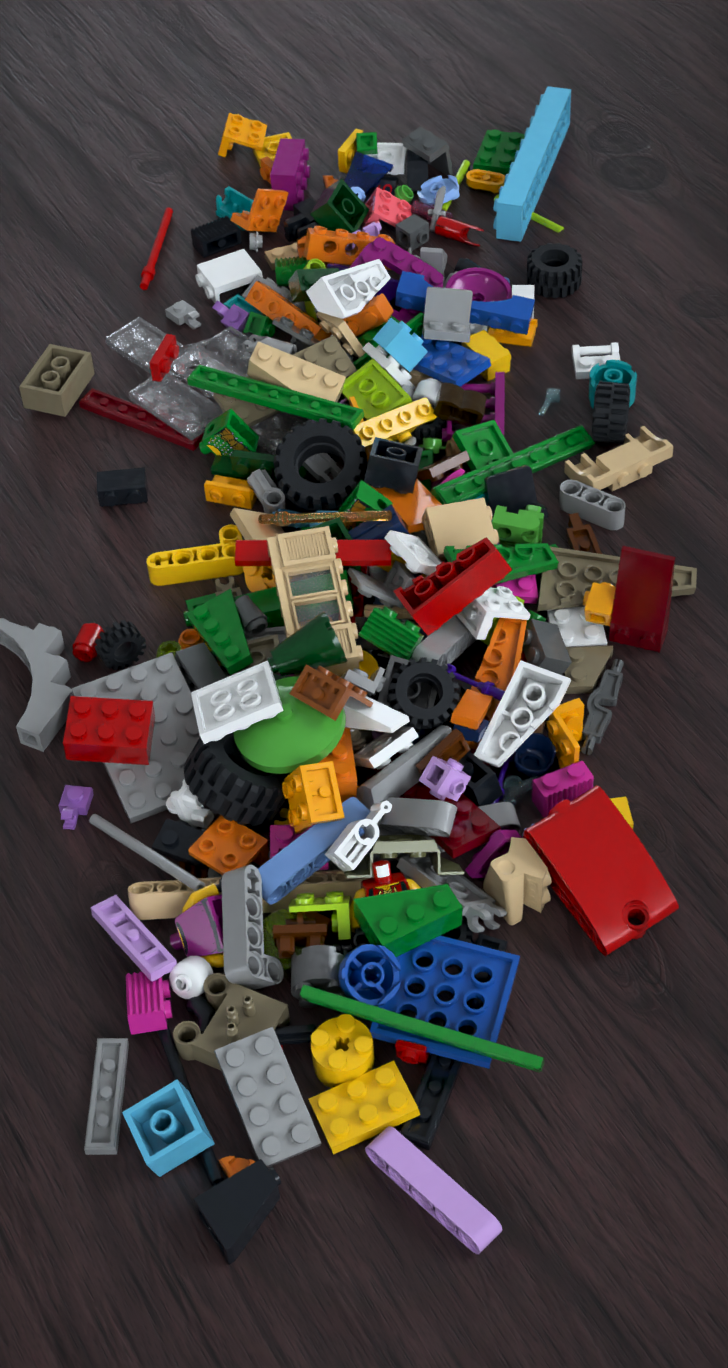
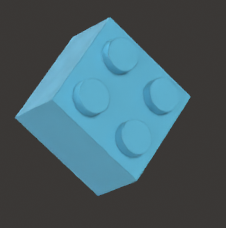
M178 1079L122 1112L146 1165L159 1177L215 1144L190 1092Z

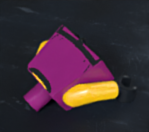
M222 877L219 884L215 885L212 883L191 893L182 908L183 913L175 919L178 932L170 936V943L175 950L184 949L187 957L200 956L215 968L224 967L222 894L219 895L222 892Z

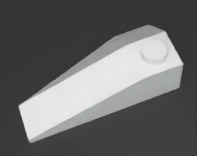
M520 660L474 755L482 762L500 768L560 705L571 679Z

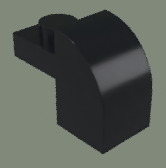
M312 198L294 204V216L284 220L285 238L289 242L298 239L297 230L299 228L316 222L310 215L316 205Z

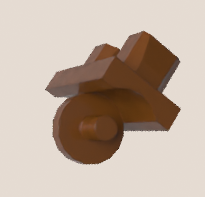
M297 912V919H286V925H273L274 945L277 947L280 959H291L295 953V946L329 945L327 924H316V918H304V912Z

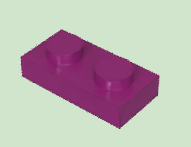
M516 830L495 831L489 837V842L485 847L474 854L471 859L472 862L465 871L471 878H485L491 861L508 853L511 837L522 838Z

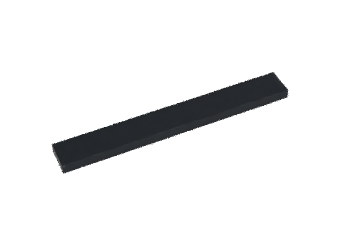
M479 933L475 944L506 952L508 941ZM479 972L475 975V979L485 983L491 980V976L486 972ZM477 998L470 999L467 1002V1005L472 1009H480L484 1005ZM464 1025L459 1029V1032L472 1036L475 1033V1028L470 1025ZM431 1054L414 1097L420 1116L404 1122L400 1132L414 1146L430 1150L463 1062Z

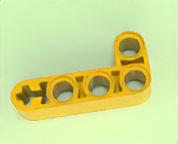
M226 525L219 530L220 544L156 552L149 555L146 563L150 582L156 586H164L243 573V566H235L236 540H242V534L236 525Z

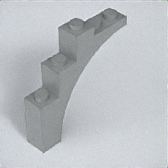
M0 618V644L11 650L23 661L33 679L30 700L25 713L16 726L20 743L44 752L67 721L70 697L73 696L72 689L65 685L71 678L67 659L59 656L65 649L62 632L53 626L49 627L41 623L32 630L27 626H21Z

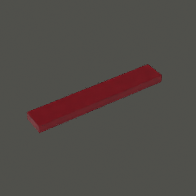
M93 388L79 401L80 408L192 451L199 446L205 431Z

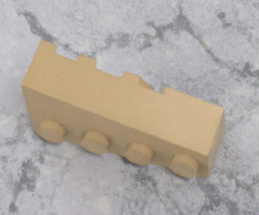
M259 341L250 357L247 375L254 380L338 402L346 379L343 375Z

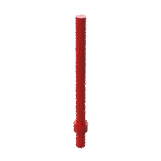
M171 208L165 209L147 265L142 270V280L140 283L142 290H147L150 281L154 278V268L173 214Z

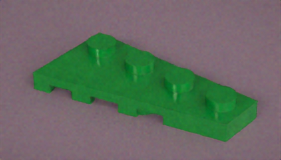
M548 543L516 544L513 548L494 545L512 569L502 580L495 584L557 569L559 563ZM445 546L443 554L448 562H453L456 560L457 554L465 549Z

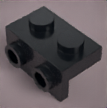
M166 818L152 845V849L161 855L204 870L206 865L190 856L188 849L207 829L199 830L183 820L173 821Z

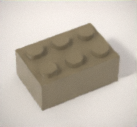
M49 344L19 386L24 408L66 417L95 374L91 352Z

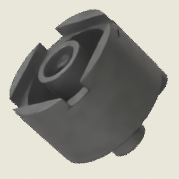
M314 945L302 948V954L298 956L296 952L292 955L291 994L299 1000L301 1007L313 1008L317 1005L301 998L300 992L303 985L346 997L339 986L338 971L340 963L349 952L344 950L343 955L337 953L334 946Z

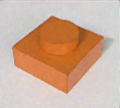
M266 156L260 159V174L264 180L271 184L270 173L274 162Z

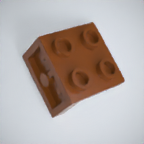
M306 664L289 693L335 721L350 696L370 708L373 705V702L365 698L368 694L367 692L320 665L317 669H314Z

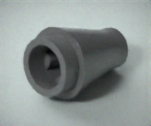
M243 595L235 601L244 631L249 632L250 635H257L268 627L267 616L252 602L248 595Z

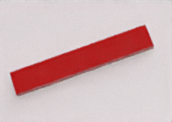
M236 540L235 566H271L267 540ZM337 540L338 553H335L336 559L341 558L342 566H392L391 545L387 540Z

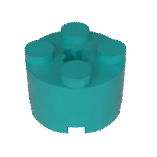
M606 360V364L599 366L598 363L592 367L589 376L588 395L592 408H594L595 391L599 381L629 384V407L634 403L637 373L636 371L634 373L630 364L620 360Z

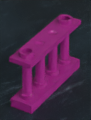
M495 372V381H491V384L462 385L461 388L464 390L495 395V397L486 399L485 408H490V411L495 412H490V415H484L481 423L495 420L504 436L505 372ZM447 420V428H442V442L451 440L452 435L457 431L452 430L453 424L460 423Z

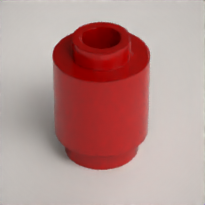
M96 623L82 625L72 646V653L75 658L83 662H90L92 658L97 656V651L95 650V645L97 644L95 641L96 639H101L99 636L101 631L105 633L100 625Z

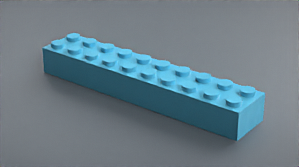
M547 86L545 93L540 96L539 105H536L535 116H531L530 127L526 128L525 139H521L520 150H517L515 153V162H511L509 174L505 176L504 186L500 187L499 198H496L494 201L493 210L497 212V215L494 219L493 229H496L497 239L521 242L531 220L532 212L535 210L570 125L571 89Z

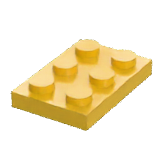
M394 1060L364 1073L354 1080L342 1083L308 1099L333 1155L380 1134L388 1126L395 1127L420 1116L419 1108Z

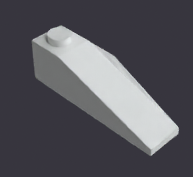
M380 259L321 277L306 293L318 312L344 319L358 314L391 277Z
M351 696L344 705L346 715L345 727L393 733L410 722L409 716L367 696L365 698L373 702L371 708Z

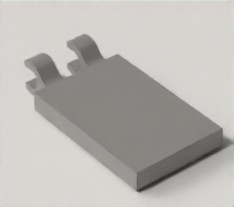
M427 853L426 857H401L396 866L423 888L448 884L463 907L462 916L467 918L469 929L475 933L483 932L485 929L478 923V917L483 919L487 928L493 930L500 927L494 921V914L498 917L506 916L507 914L504 908L495 905L496 901L462 874L437 875L433 869L429 853Z

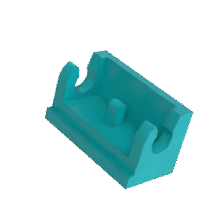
M230 186L225 188V199L223 201L220 195L216 197V215L221 218L228 216L230 219L233 212H250L254 201ZM237 225L242 231H245L244 228Z

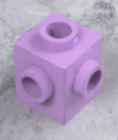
M432 756L419 781L431 789L429 793L436 798L444 801L447 797L458 801L461 794L465 791L471 776L462 771L464 766L456 760L449 758L448 761Z

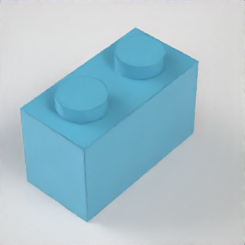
M390 318L373 340L408 372H411L428 351L422 346L424 341L417 334H409L412 329L402 320L398 324L394 319Z

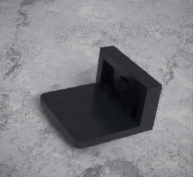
M523 465L485 478L484 483L488 504L492 510V518L494 517L497 505L507 507V512L518 514L519 509L525 510L527 505L540 506L541 513H544V518L548 517L547 508L537 502L530 466Z

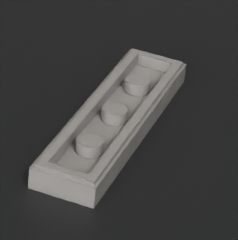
M97 1038L84 1146L86 1155H116L118 1152L129 1049L128 1038Z

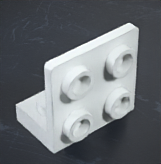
M498 586L497 588L490 587L482 596L473 600L456 615L475 639L485 640L489 629L492 627L494 617L529 620L531 614L524 608L523 603L517 600L509 588Z

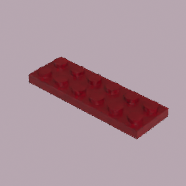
M397 752L396 754L391 756V762L403 753ZM360 767V772L369 780L383 768ZM420 781L399 797L440 800L430 794L431 789ZM462 793L458 801L447 797L444 800L457 807L450 836L429 837L434 839L454 859L488 842L489 837L495 831L501 830V828Z

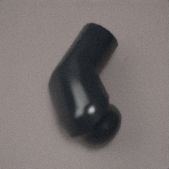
M203 996L192 997L187 1001L186 1009L188 1012L192 1011L198 1017L197 1025L200 1028L201 1034H203L215 1015V1009Z

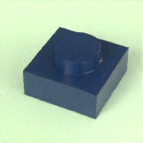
M483 719L477 730L454 724L453 730L456 728L461 731L465 740L478 743L482 739L490 721Z

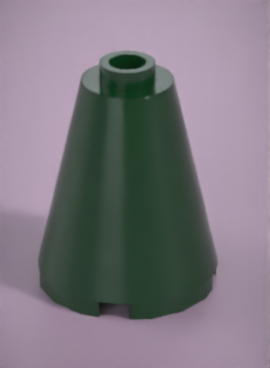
M325 611L319 613L270 651L272 656L267 659L273 673L279 671L281 676L302 672L306 664L317 669L319 665L329 667L347 662L345 653Z

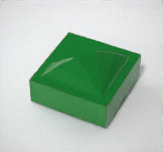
M377 132L356 133L357 155L378 154Z

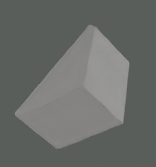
M421 247V260L444 275L448 258L446 252L441 248Z

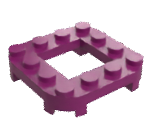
M381 237L366 245L349 267L352 268L380 259L383 265L399 275L402 274V271L425 275L424 280L430 285L443 288L444 277L440 272L396 244L386 241ZM402 308L398 312L393 309L394 313H392V316L406 324L421 313V311Z

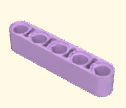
M388 1126L365 1147L366 1154L380 1170L473 1253L480 1254L502 1232L501 1224L492 1213L395 1128Z

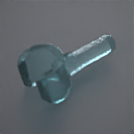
M547 389L546 400L539 411V415L544 416L551 402L559 403L560 389Z

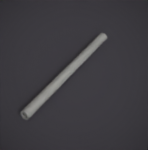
M93 814L90 817L89 821L92 825L194 891L205 887L204 882L101 816Z

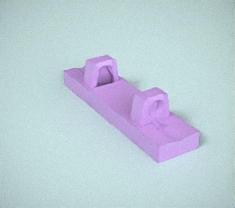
M117 895L91 907L92 916L151 982L172 971L173 967L177 964L176 959Z

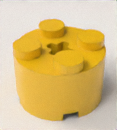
M342 1014L339 1017L329 1019L322 1023L311 1035L314 1072L324 1085L333 1088V1086L352 1081L372 1070L374 1065V1047L371 1032L366 1025L354 1019L352 1015Z

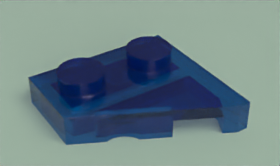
M356 152L344 182L350 188L360 187L366 195L372 187H375L380 182L382 177L393 170L394 166L385 161Z

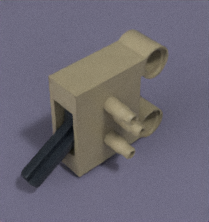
M214 973L209 975L203 984L206 1000L216 1012L204 1033L201 1034L199 1026L192 1021L179 1023L173 1031V1038L179 1057L188 1061L197 1060L221 1071L214 1053L218 1048L270 1027L274 1028L280 1045L311 1043V1035L316 1030V1026L314 1024L287 1026L290 1022L288 1004L239 984H232L224 974ZM188 1039H193V1040L190 1041V1042H184V1041H186V1040H188Z

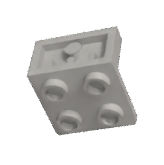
M427 287L422 327L423 338L469 343L472 290Z

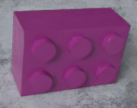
M280 138L270 178L271 189L288 192L283 210L294 211L293 205L304 201V190H307V178H310V166L307 165L309 148L305 147V139Z

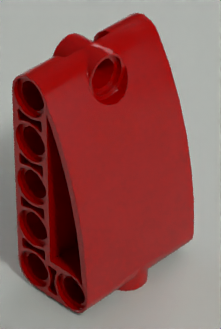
M596 785L572 801L566 799L559 802L549 811L548 816L524 830L523 838L527 839L548 867L552 881L550 884L551 888L604 956L609 955L631 939L641 938L648 928L679 909L675 896L655 862L631 826L601 787ZM638 918L642 924L633 925L628 919Z

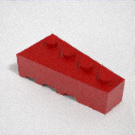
M486 537L458 553L456 560L453 562H442L435 566L436 571L425 578L420 575L412 580L413 585L406 589L399 587L393 592L426 635L429 636L441 628L454 615L460 613L473 600L482 596L496 582L502 580L512 569L497 548Z

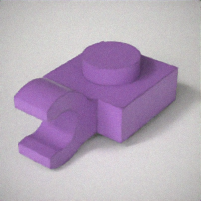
M216 301L212 308L217 311L218 315L223 317L221 323L240 335L246 326L249 313L235 304L229 309L221 302Z
M65 785L58 805L61 820H65L63 829L74 830L78 816L88 814L94 795L92 787Z

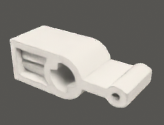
M387 800L373 804L368 816L365 819L349 823L324 855L342 871L354 870L379 837L377 823L385 813L391 811L392 804ZM359 828L364 829V838L359 836Z

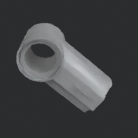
M258 469L252 472L247 478V483L263 505L264 513L272 514L273 511H278V509H285V495L281 489L277 488L265 469Z

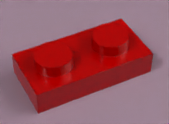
M166 334L149 362L152 381L161 382L165 374L169 373L174 359H177L179 346L176 344L175 335Z

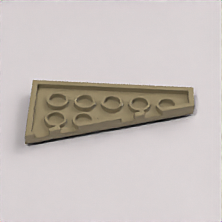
M549 546L559 563L557 569L541 573L537 611L583 606L585 592L591 590L593 582L599 584L606 582L616 587L620 557ZM675 565L671 597L695 593L697 568Z

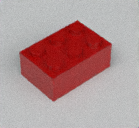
M71 696L63 739L66 760L149 765L155 724L153 701Z

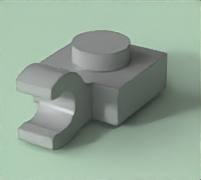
M184 300L176 302L165 309L166 317L179 326L184 323L189 325L191 329L201 326V323L196 320L200 316L199 313Z

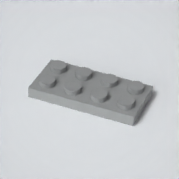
M273 1027L214 1051L258 1160L262 1159L267 1168L321 1145L318 1133Z

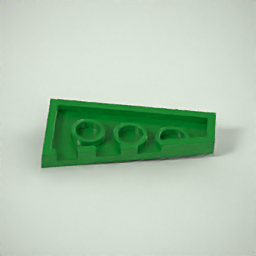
M231 588L186 614L189 622L230 675L254 662Z

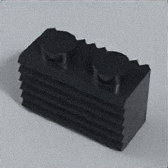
M228 216L191 229L192 245L203 258L242 243L240 228L230 221L231 219Z
M145 467L97 472V495L100 506L103 507L105 505L108 507L119 504L127 505L128 503H147L148 487Z

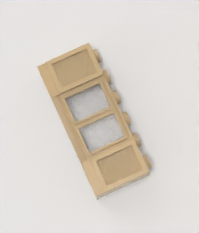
M329 526L268 537V555L271 557L272 573L275 576L276 592L280 600V611L284 619L286 638L319 613L325 611L345 653L347 662L324 668L337 676L343 675L348 669L352 671L354 668L359 669V662L363 661L361 645H356L355 639H358L357 625L350 621V617H353L351 601H346L345 595H348L346 579L341 580L340 574H343L341 558L336 559L335 553H338L336 537H331ZM302 672L295 673L294 677L300 676Z

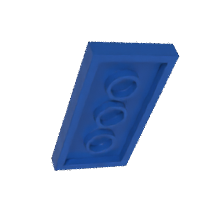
M422 335L420 337L424 341L422 346L428 352L413 369L443 383H452L461 387L491 366L490 358L454 342L424 339Z

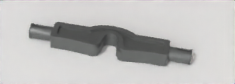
M618 659L613 660L611 670H605L599 688L594 690L588 698V718L582 735V739L585 741L581 748L584 754H586L587 748V755L592 754L595 743H601L604 732L611 721V710L601 705H617L618 694L623 681L621 670L624 662L622 660H619V663Z

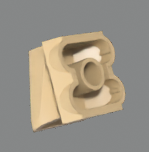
M511 837L508 853L491 861L483 881V889L486 894L496 901V906L506 910L507 914L503 916L509 925H515L523 918V904L541 913L545 904L551 900L547 886L552 881L548 867L527 839Z

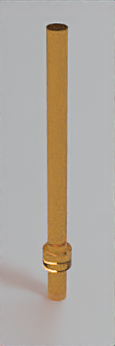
M390 510L320 513L277 511L275 514L259 515L258 521L260 524H275L276 526H288L291 523H324L340 517L342 522L390 521L392 519V512Z

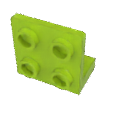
M343 891L326 892L325 897L314 898V893L297 894V898L291 900L288 906L289 913L333 910L332 931L338 932L339 940L351 939L350 895L344 896Z

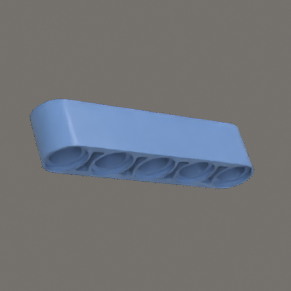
M350 797L342 803L345 818L313 825L258 868L262 880V898L270 905L275 904L330 861L324 854L346 826L353 821L365 819L371 811L356 797ZM359 828V836L361 837L365 833L363 828Z

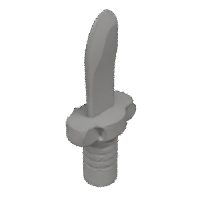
M442 186L436 194L434 209H428V215L432 216L429 228L431 232H435L438 218L440 216L446 217V212L442 211L446 192L445 186Z

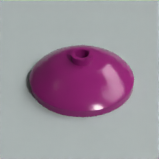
M475 267L460 270L452 275L446 284V288L472 290V301L491 302L512 298V289L508 281L499 273L486 268Z

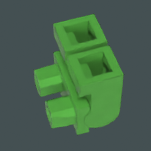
M497 505L492 526L493 529L498 531L500 545L506 548H513L516 544L542 543L544 513H541L540 506L527 505L525 510L519 509L518 514L507 512V507Z

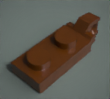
M578 513L568 514L569 523L565 531L571 550L602 554L591 525H583Z

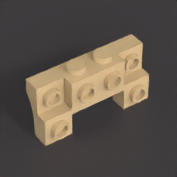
M645 426L640 427V436L633 438L629 433L626 434L623 445L597 456L596 463L585 453L581 454V461L577 465H574L570 460L565 461L564 473L571 480L579 481L599 490L608 487L611 491H614L651 474L654 465L673 456V445L667 439L656 437Z

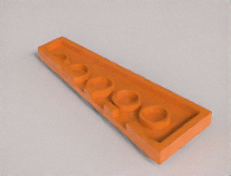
M499 618L474 681H490L495 684V687L506 691L521 659L527 620ZM471 687L472 691L481 693L477 687ZM493 698L492 705L484 717L485 720L491 721L500 703L499 700ZM466 740L469 748L477 750L480 741L477 743Z

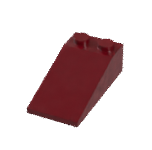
M627 546L622 547L610 622L609 641L656 652L661 651L668 631L676 557Z

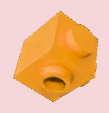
M606 582L600 584L592 583L591 590L585 592L583 599L586 621L610 626L616 589L614 585Z

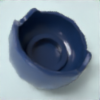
M533 732L513 753L514 766L526 776L540 777L551 769L556 755V748L550 738L542 733Z

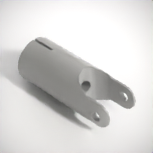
M251 335L249 340L244 341L242 344L244 350L252 353L258 341L291 355L297 353V346L295 344L266 336Z

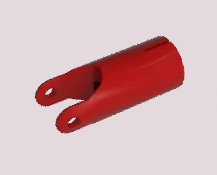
M440 216L435 225V234L472 246L480 245L468 240L467 233L469 229L472 228L483 232L484 230L445 216Z

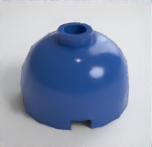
M373 944L358 946L347 953L340 963L338 971L339 986L344 995L349 999L373 1006L384 1004L392 999L400 988V964L395 955L384 946Z

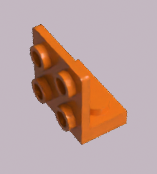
M258 188L250 212H233L230 221L247 231L276 232L286 204L288 192L285 190Z
M222 815L188 849L190 856L221 875L227 871L247 866L252 862L262 866L269 860V847L266 838L248 827L238 824L237 821L224 819Z

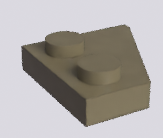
M613 646L566 647L572 661L571 665L564 672V676L571 679L566 694L592 693L597 686V680L605 671L608 659H611L613 656Z

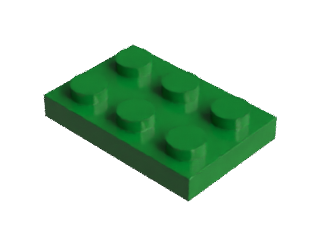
M496 129L487 130L473 163V169L486 170L503 175L509 174L511 162H515V153L517 150H520L521 139H525V134L503 132Z
M495 420L457 430L452 435L460 452L467 451L470 460L466 462L471 471L514 454Z

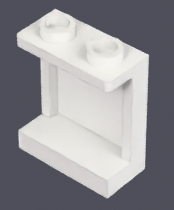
M244 249L198 264V274L195 275L198 286L203 287L207 298H211L214 303L216 301L220 302L219 295L221 293L251 284L257 275L263 278L262 271Z

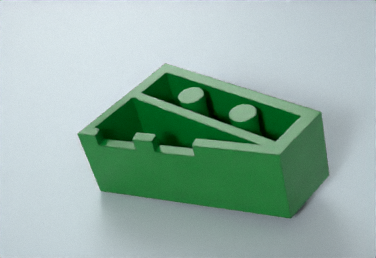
M448 884L353 899L354 918L370 944L386 947L395 957L462 925L463 907Z

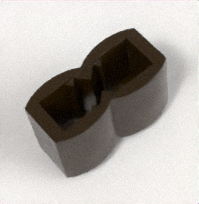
M442 383L436 397L434 414L444 420L457 421L466 427L478 425L484 417L487 397L480 392L464 390L452 383Z

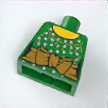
M229 409L206 425L199 448L204 455L213 453L215 456L231 457L233 450L256 452L259 436L232 409Z
M361 480L339 508L337 518L340 517L349 532L393 504L388 498Z

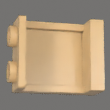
M485 498L425 508L422 522L431 551L442 562H445L446 559L443 554L445 546H454L455 549H466V546L474 545L486 537L493 545L499 543L498 531L493 529L491 522L492 510L490 506L486 505Z

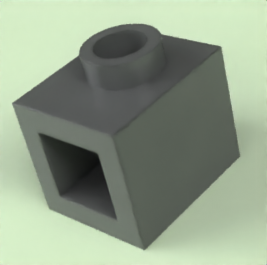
M413 214L396 224V243L407 250L410 247L411 251L429 241V222Z

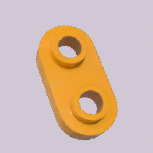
M473 169L466 174V184L472 189L499 193L500 187L504 186L505 175L501 173Z

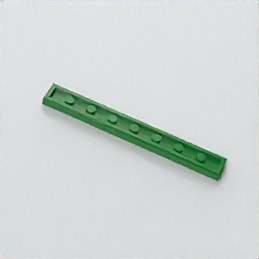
M198 365L187 378L188 385L318 422L319 419H327V423H332L335 420L341 422L342 428L347 425L354 430L364 417L363 409L203 365Z
M580 425L433 487L431 493L442 505L472 500L486 493L484 480L487 476L523 465L530 466L532 473H535L592 448L595 442L585 428Z
M307 985L302 986L300 996L307 1002L539 1073L540 1071L542 1072L544 1065L543 1057Z

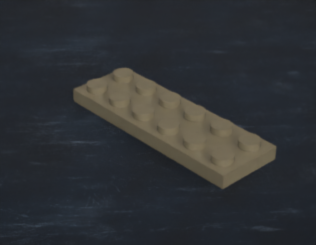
M334 335L293 354V356L331 370L346 378L357 371ZM213 392V397L223 413L232 409L249 427L282 412Z

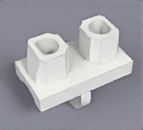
M184 779L181 789L171 792V796L166 801V806L169 812L178 814L180 820L189 823L193 828L198 826L206 829L213 821L214 814L210 809L204 808L198 801V797L191 793L189 785L186 784Z

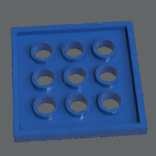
M439 936L396 957L401 971H399L400 988L392 999L377 1007L399 1014L403 1010H412L416 1013L415 1019L428 1023L432 1018L439 1017L445 1020V1028L458 1032L462 1026L470 1025L476 1030V1033L472 1036L497 1043L519 966V955ZM421 957H427L433 963L429 967H420L416 961ZM454 964L458 965L462 971L457 975H451L446 972L445 968ZM479 972H486L491 976V980L482 983L475 979V975ZM413 983H419L425 989L419 994H414L408 990V986ZM441 991H449L454 995V998L444 1002L437 995ZM477 998L484 1005L480 1009H472L467 1005V1002L470 999ZM372 1022L370 1028L372 1038L394 1044L399 1039L424 1045L427 1047L428 1053L490 1069L492 1062L490 1057L376 1022Z

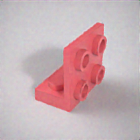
M376 187L365 203L369 208V212L362 222V228L372 222L380 223V220L396 227V224L412 215L413 206L407 201L393 196L390 192Z

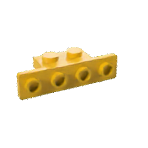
M424 397L359 423L353 430V435L357 434L361 439L362 445L365 448L368 447L371 451L375 437L399 441L400 443L405 442L412 437L411 433L418 426L435 420L437 416L434 414V409L429 400Z

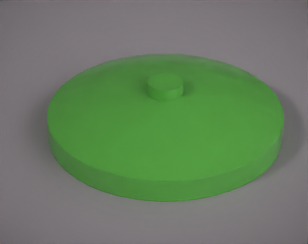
M299 676L279 679L275 682L284 711L271 719H263L251 724L247 729L233 732L235 743L245 761L254 768L273 774L292 773L299 766L320 762L337 746L346 724L344 707L335 721L289 694Z

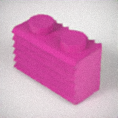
M581 760L533 779L532 801L541 815L546 817L549 811L559 802L566 799L572 801L593 788L594 776L584 761Z
M141 971L138 974L134 972L132 975L128 973L126 975L127 1017L131 1035L168 1029L167 1019L173 1018L171 1001L166 1000V998L171 997L169 979L163 980L162 976L151 982Z

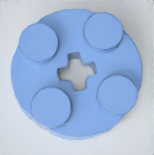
M448 175V178L442 179V176H436L421 185L422 190L417 192L420 203L429 206L430 209H434L436 194L442 186L446 187L443 203L457 199L460 196V187L456 177Z

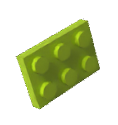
M374 358L345 379L344 388L341 393L348 402L349 397H355L359 409L364 410L363 418L366 421L413 402L405 390Z

